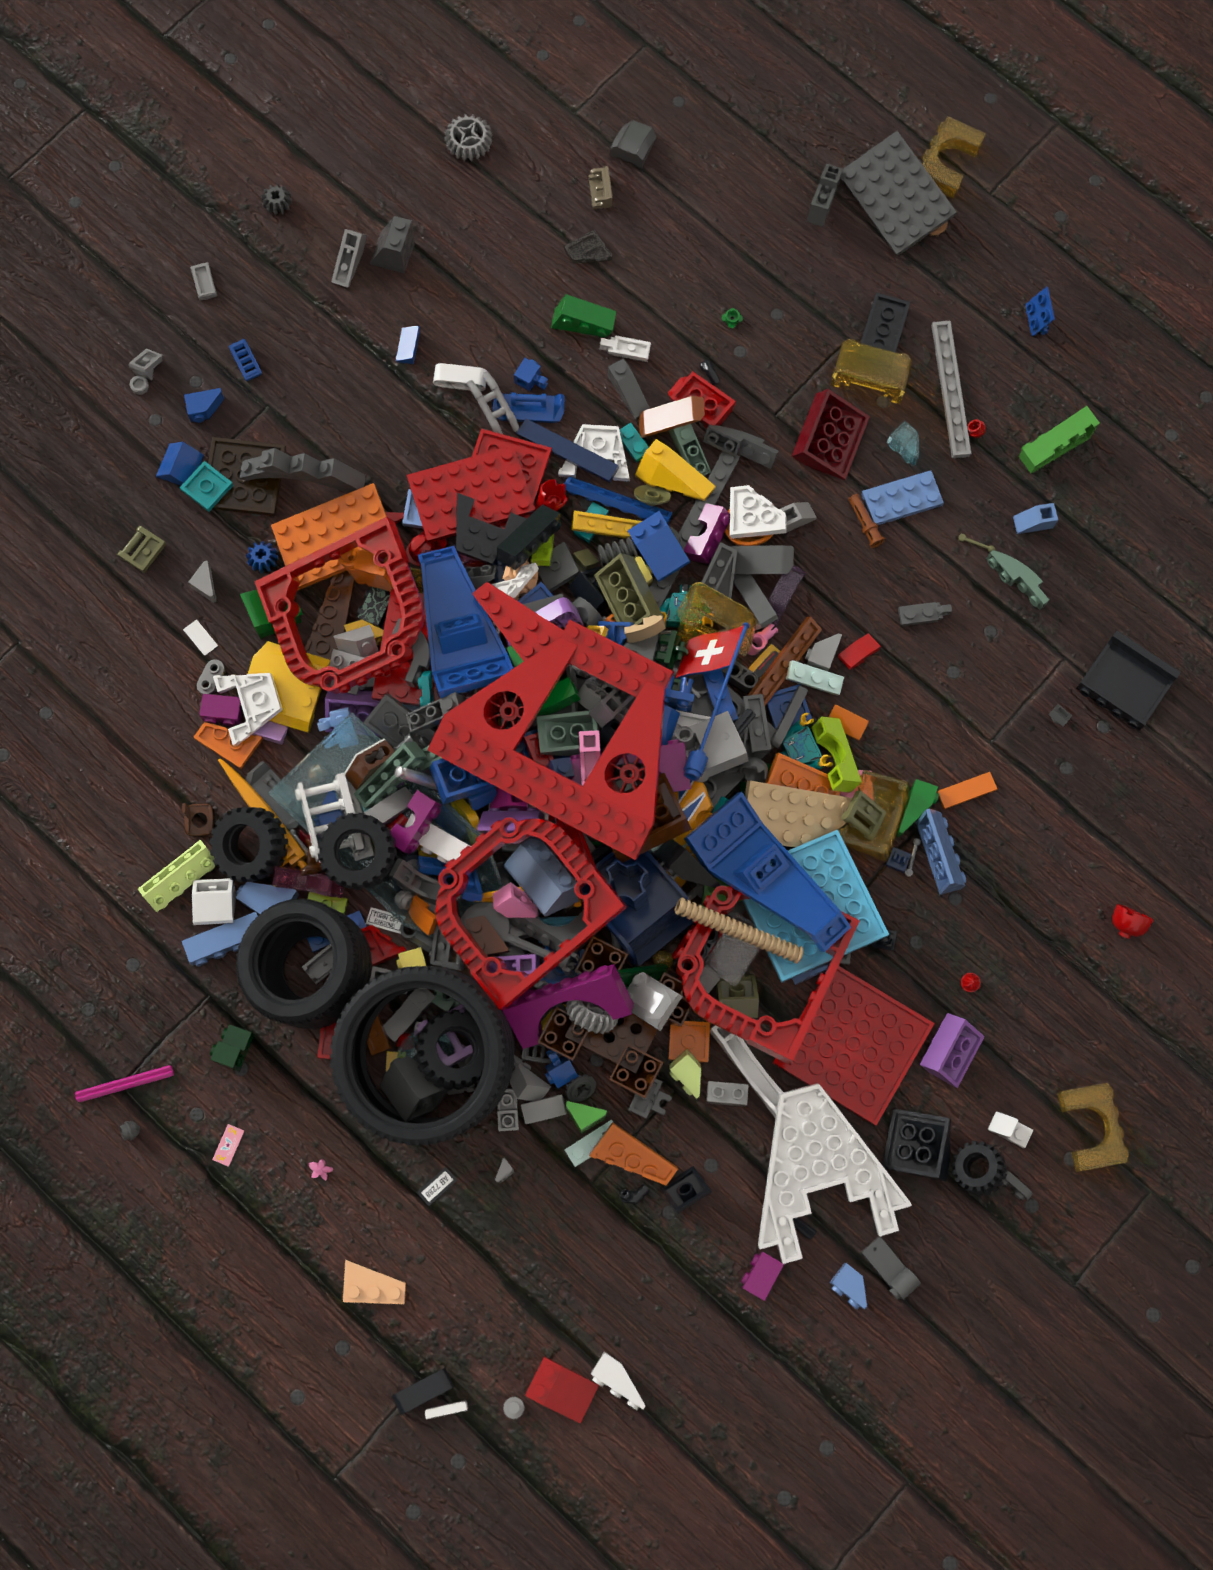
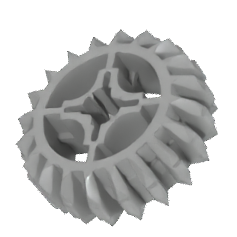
M465 114L464 118L458 116V120L453 119L452 124H448V129L445 131V143L452 155L456 154L457 159L462 157L465 161L466 158H469L472 162L474 157L479 160V155L485 156V151L489 152L492 144V133L485 120L481 121L480 116L475 118L473 114L471 117ZM476 132H479L482 135V138L478 137ZM455 137L459 138L460 144L455 140Z
M571 1000L566 1004V1014L570 1016L569 1019L575 1021V1025L581 1026V1029H587L588 1032L593 1031L595 1034L598 1032L601 1034L609 1033L618 1022V1019L613 1020L603 1008L591 1002Z

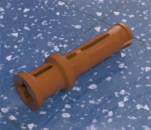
M859 494L849 497L848 501L862 524V532L867 536L870 548L883 544L885 538L879 533L878 525L872 521Z

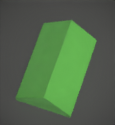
M570 1101L566 1103V1110L581 1134L605 1120L606 1110Z

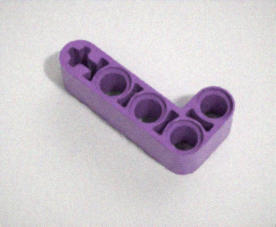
M559 598L536 611L537 614L559 628L562 626L565 628L569 619L583 626L577 608L567 598ZM506 639V642H507V644H508V647L512 646V645L509 643V641Z

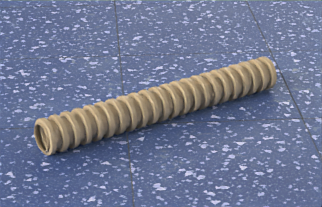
M683 897L676 904L675 914H681L682 917L686 916L689 920L692 918V921H698L699 924L703 923L706 927L709 925V928H715L716 931L720 930L723 934L726 932V935H732L733 938L737 937L740 941L743 939V942H748L750 945L754 944L755 947L760 946V949H765L767 952L771 951L772 954H776L779 957L782 955V958H787L789 961L793 960V963L797 964L803 956L804 950L801 946L792 945L791 942H787L784 939L781 940L779 937L776 938L774 935L770 936L767 932L764 934V931H759L758 928L753 929V926H747L745 923L742 924L741 921L736 922V919H731L729 916L719 915V912L714 913L712 909L702 908L700 904L697 906L695 902L685 901Z

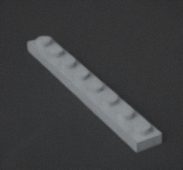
M951 321L933 322L931 326L952 458L970 457L971 448Z

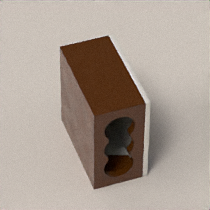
M385 738L355 754L344 772L345 777L357 791L395 750Z

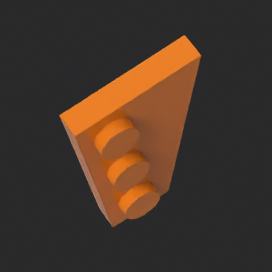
M207 722L202 724L193 737L196 741L239 769L243 768L263 740L261 736L250 735L238 746H234L229 730L226 727Z

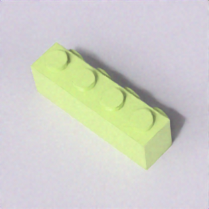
M199 840L139 887L138 890L152 908L158 912L160 909L165 908L175 897L182 895L184 890L193 884L194 880H200L203 875L212 871L215 868L213 862L215 858L211 856L208 848Z

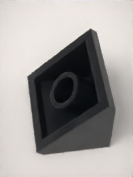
M694 1166L669 1181L667 1185L660 1187L676 1215L712 1192Z

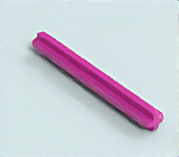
M171 1065L122 1078L75 1092V1098L77 1102H83L171 1077L174 1075V1070Z

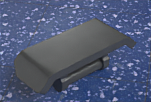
M730 546L737 550L734 574H788L793 568V546Z
M264 761L260 762L247 774L246 781L265 800L288 830L298 827L305 820L301 801H297L295 794Z

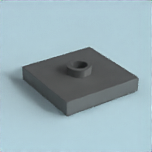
M565 542L553 548L550 566H538V572L542 581L550 592L572 580L580 573Z

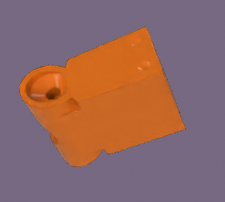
M355 548L342 554L341 558L338 559L358 584H367L368 586L390 592L391 589H394L388 572L374 563L373 553ZM388 556L385 557L384 563L387 562Z

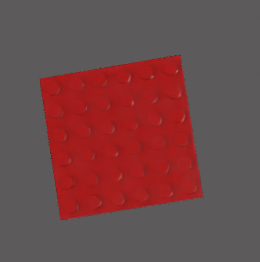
M838 966L793 1062L789 1065L775 1058L773 1064L809 1086L817 1083L820 1084L830 1099L876 1126L935 1023ZM811 1002L807 1003L799 1020L803 1021Z

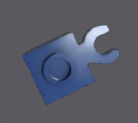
M527 358L523 359L514 374V383L528 391L532 389L534 384L545 390L548 385V379L540 375V365L535 360H528Z
M552 1050L546 1052L552 1062L545 1066L548 1072L545 1076L550 1085L554 1083L558 1089L570 1082L571 1079L578 1077L568 1058L564 1056L559 1058L557 1053Z

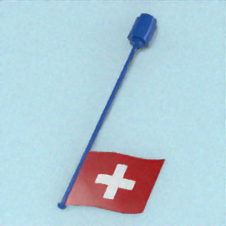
M747 622L743 623L741 627L728 631L703 634L689 639L686 647L689 650L688 656H683L675 679H680L689 675L711 673L729 667L699 750L689 752L683 769L684 776L690 780H699L706 767L708 757L703 752L746 630L750 628Z

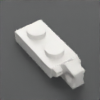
M615 336L611 337V339L601 338L599 349L608 351V354L648 362L651 343Z

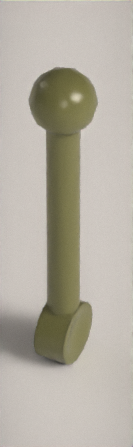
M960 534L958 537L960 542L966 541L985 548L989 552L995 551L994 546H987L966 538L964 534Z

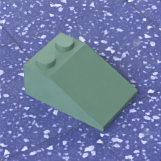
M590 711L536 716L540 754L557 756L579 755V732L597 731V722L589 714Z

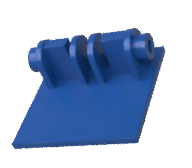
M1045 287L1025 304L1032 337L1041 332V335L1047 334L1049 330L1048 325L1055 320L1049 288Z

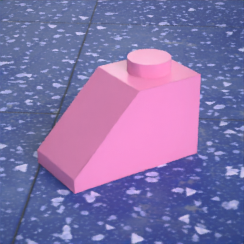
M510 882L493 893V908L505 917L536 918L538 916L536 905L524 891Z

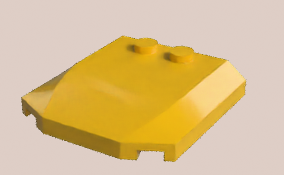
M268 641L253 656L248 674L271 673L273 675L283 710L269 721L309 733L322 687H314L297 679L288 668L280 645ZM306 653L312 665L318 670L329 666V659Z

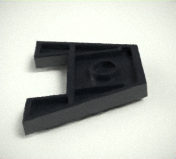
M457 493L456 551L464 556L492 565L497 559V546L527 518L510 512L505 529L470 517L475 499Z

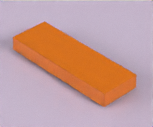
M988 772L941 789L936 793H939L938 798L943 810L994 792L997 790L991 773Z

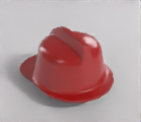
M424 531L421 532L407 546L406 554L409 562L415 566H421L418 554L443 549L446 547L447 541L442 539L428 543Z

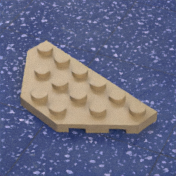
M747 780L745 792L746 799L762 823L783 846L798 847L840 829L846 824L841 819L842 814L847 810L852 798L749 780Z

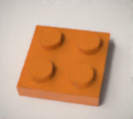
M684 1021L682 1027L670 1025L668 1060L674 1061L688 1049L699 1062L708 1063L710 1022Z

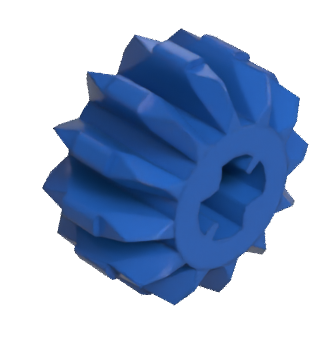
M261 541L260 545L254 542L255 547H249L250 553L246 554L248 565L252 566L253 571L259 569L260 573H263L264 569H267L270 572V566L276 567L274 561L278 560L276 548H272L271 543L265 545L264 541Z

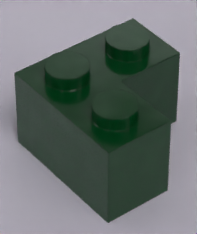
M229 1024L228 1028H225L222 1033L221 1039L223 1041H218L216 1045L212 1046L210 1056L212 1057L210 1060L240 1072L254 1034Z

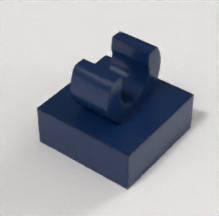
M893 847L886 866L904 873L911 854Z

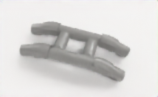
M488 371L483 373V377L492 391L485 396L482 395L474 381L469 380L467 385L489 421L493 432L503 434L496 419L504 414L513 431H518L520 427L517 419ZM496 398L501 408L491 412L487 402Z

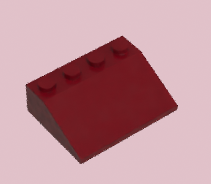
M829 389L816 393L791 457L805 466L845 480L870 416Z

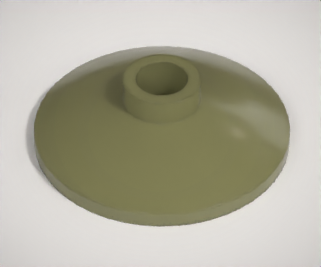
M641 485L634 490V496L648 506L665 504L671 498L669 491L658 486L655 488L649 485Z

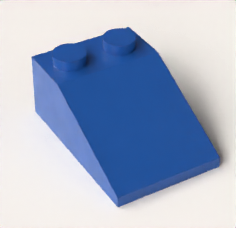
M660 511L628 530L658 582L690 563L689 558Z

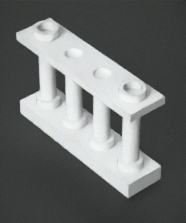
M345 773L337 774L336 780H333V783L304 789L302 783H298L297 789H295L296 799L301 801L312 846L309 847L312 858L316 859V862L320 861L317 854L319 853L316 835L326 831L328 824L313 827L311 816L338 809L340 811L344 810L345 816L347 813L355 814ZM334 790L335 792L339 791L341 799H338V802L308 808L306 797ZM351 834L348 839L343 840L340 849L350 847L354 848V852L363 851L364 846L361 834Z

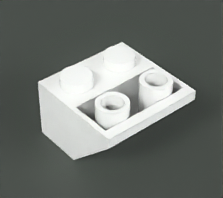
M227 878L193 881V925L233 923L236 901L233 880Z

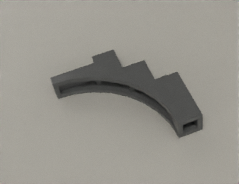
M273 448L262 451V455L259 457L244 460L241 466L240 478L245 481L260 478L296 479L325 485L348 494L364 487L366 475L335 458L319 461L305 453L290 456Z

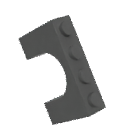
M539 909L536 918H509V923L512 926L519 928L528 936L534 937L543 945L550 947L556 952L560 949L559 945L566 939L571 940L587 927V924L583 921L584 910L573 921L564 926H550L539 919V915L542 914ZM592 937L589 940H587L583 945H581L577 950H575L574 953L577 954L592 939Z

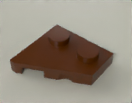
M485 916L465 919L466 929L470 930L471 936L487 956L509 952V948Z

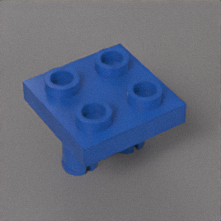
M672 676L665 691L664 705L677 711L691 713L695 695L691 694L694 681L689 679L686 686L687 678H681L680 690L675 691L672 690L675 678Z

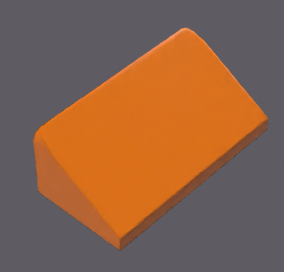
M834 705L829 715L830 718L840 719L845 734L858 741L869 723L868 720L838 705Z

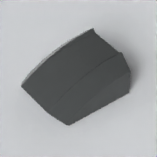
M634 120L625 124L610 147V156L620 158L643 168L657 138L653 128Z

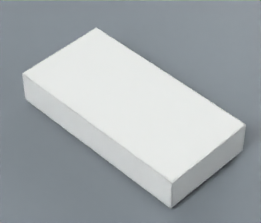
M467 1401L426 1409V1419L468 1410Z

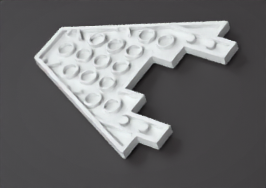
M817 1083L779 1094L758 1248L763 1249L777 1245L783 1264L803 1259L793 1218L811 1214L807 1193L844 1183L849 1202L868 1197L879 1236L899 1231L894 1211L912 1206L911 1202L820 1084Z

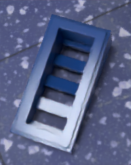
M245 339L229 345L230 352L246 382L262 375ZM249 361H252L251 363H249V364H247V365H245V366H242L243 364H245V363H247V362H249ZM255 367L254 370L248 373L245 372L246 370Z

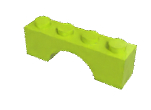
M821 717L811 728L816 743L825 747L834 758L835 767L827 774L832 790L851 793L862 781L841 720L838 718Z

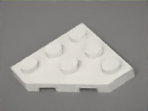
M749 485L730 487L731 539L787 533V517L785 512L777 509L769 500L762 495L760 496Z

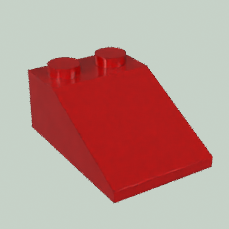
M544 1356L525 1396L581 1424L599 1385Z

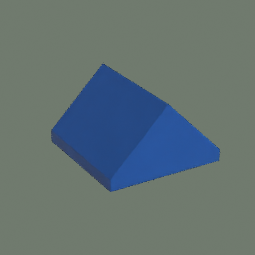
M185 442L171 443L168 446L156 477L182 485L201 465L204 454Z

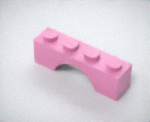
M599 731L579 732L582 786L600 758Z

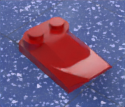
M693 371L689 376L681 377L668 392L670 400L673 402L690 396L702 397L704 399L705 415L700 422L705 429L709 425L720 426L736 405L735 400Z

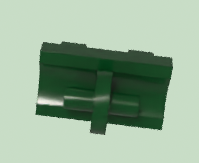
M671 630V634H661L660 645L666 646L667 651H657L655 658L657 663L666 665L671 670L674 668L675 660L681 661L682 656H688L689 650L684 648L685 642L680 641L681 637L674 630Z

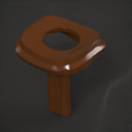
M183 803L182 813L184 814L185 833L188 836L210 835L214 825L212 806L209 804H191L187 806L186 803ZM203 813L207 817L206 825L200 828L194 826L192 822L194 815Z

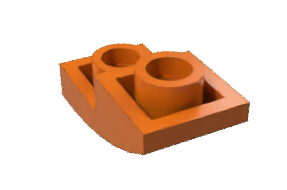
M414 895L408 913L413 922L424 933L431 935L434 933L437 924L436 915L428 910L430 906L428 903Z

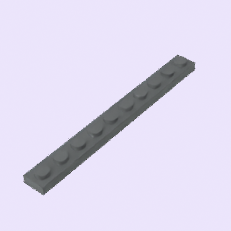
M722 451L708 477V480L716 488L705 501L696 500L678 534L683 550L690 536L698 537L704 525L698 519L705 504L716 505L740 460V456L737 455L735 457ZM681 569L658 582L656 577L653 580L650 590L659 608L664 603Z

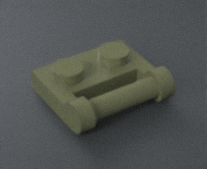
M138 526L135 535L125 548L117 553V556L145 573L166 546V542L142 526ZM143 536L146 537L143 540V542L139 545V547L136 549V551L132 554V556H129L130 552L134 549V547L141 540V538Z
M860 790L855 792L841 819L846 823L849 822L859 830L866 840L872 841L887 812ZM855 813L870 825L869 829L854 817Z

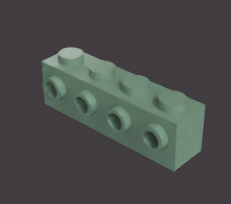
M415 741L403 743L354 793V796L365 809L372 808L387 796L393 794L398 789L397 786L400 783L406 781L395 776L396 768L401 766L402 768L416 770L423 764L422 761L427 757Z

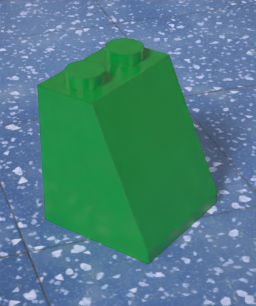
M258 590L240 594L259 638L262 639L274 634L273 624L268 621ZM300 606L299 613L294 618L296 624L302 622L300 615H303Z

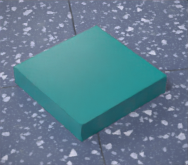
M204 461L180 486V489L201 507L210 512L232 488L233 483Z

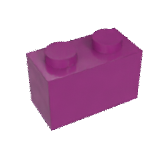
M212 694L202 695L199 716L204 722L211 724L220 722L226 726L241 724L243 709L239 697Z
M760 1252L759 1255L755 1254L750 1263L753 1267L750 1273L746 1272L741 1283L743 1284L742 1289L765 1301L784 1264L766 1253Z

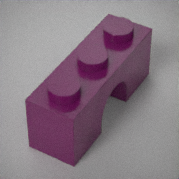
M706 503L698 520L707 529L701 536H690L684 552L691 561L710 564L727 525L730 523V513L722 506Z
M417 790L407 805L415 814L414 823L407 828L396 823L391 830V835L396 843L395 847L408 854L414 852L419 846L421 837L429 831V825L432 820L439 815L442 804L424 792Z

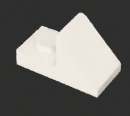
M995 1112L987 1129L1022 1148L1026 1147L1033 1132L1029 1127L1019 1123L1018 1119L999 1112Z

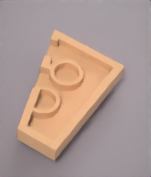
M345 1260L343 1302L405 1304V1282Z

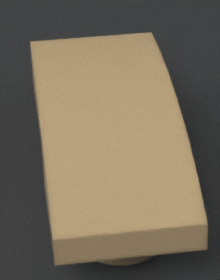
M662 615L643 618V625L635 624L624 627L628 643L648 639L666 629Z

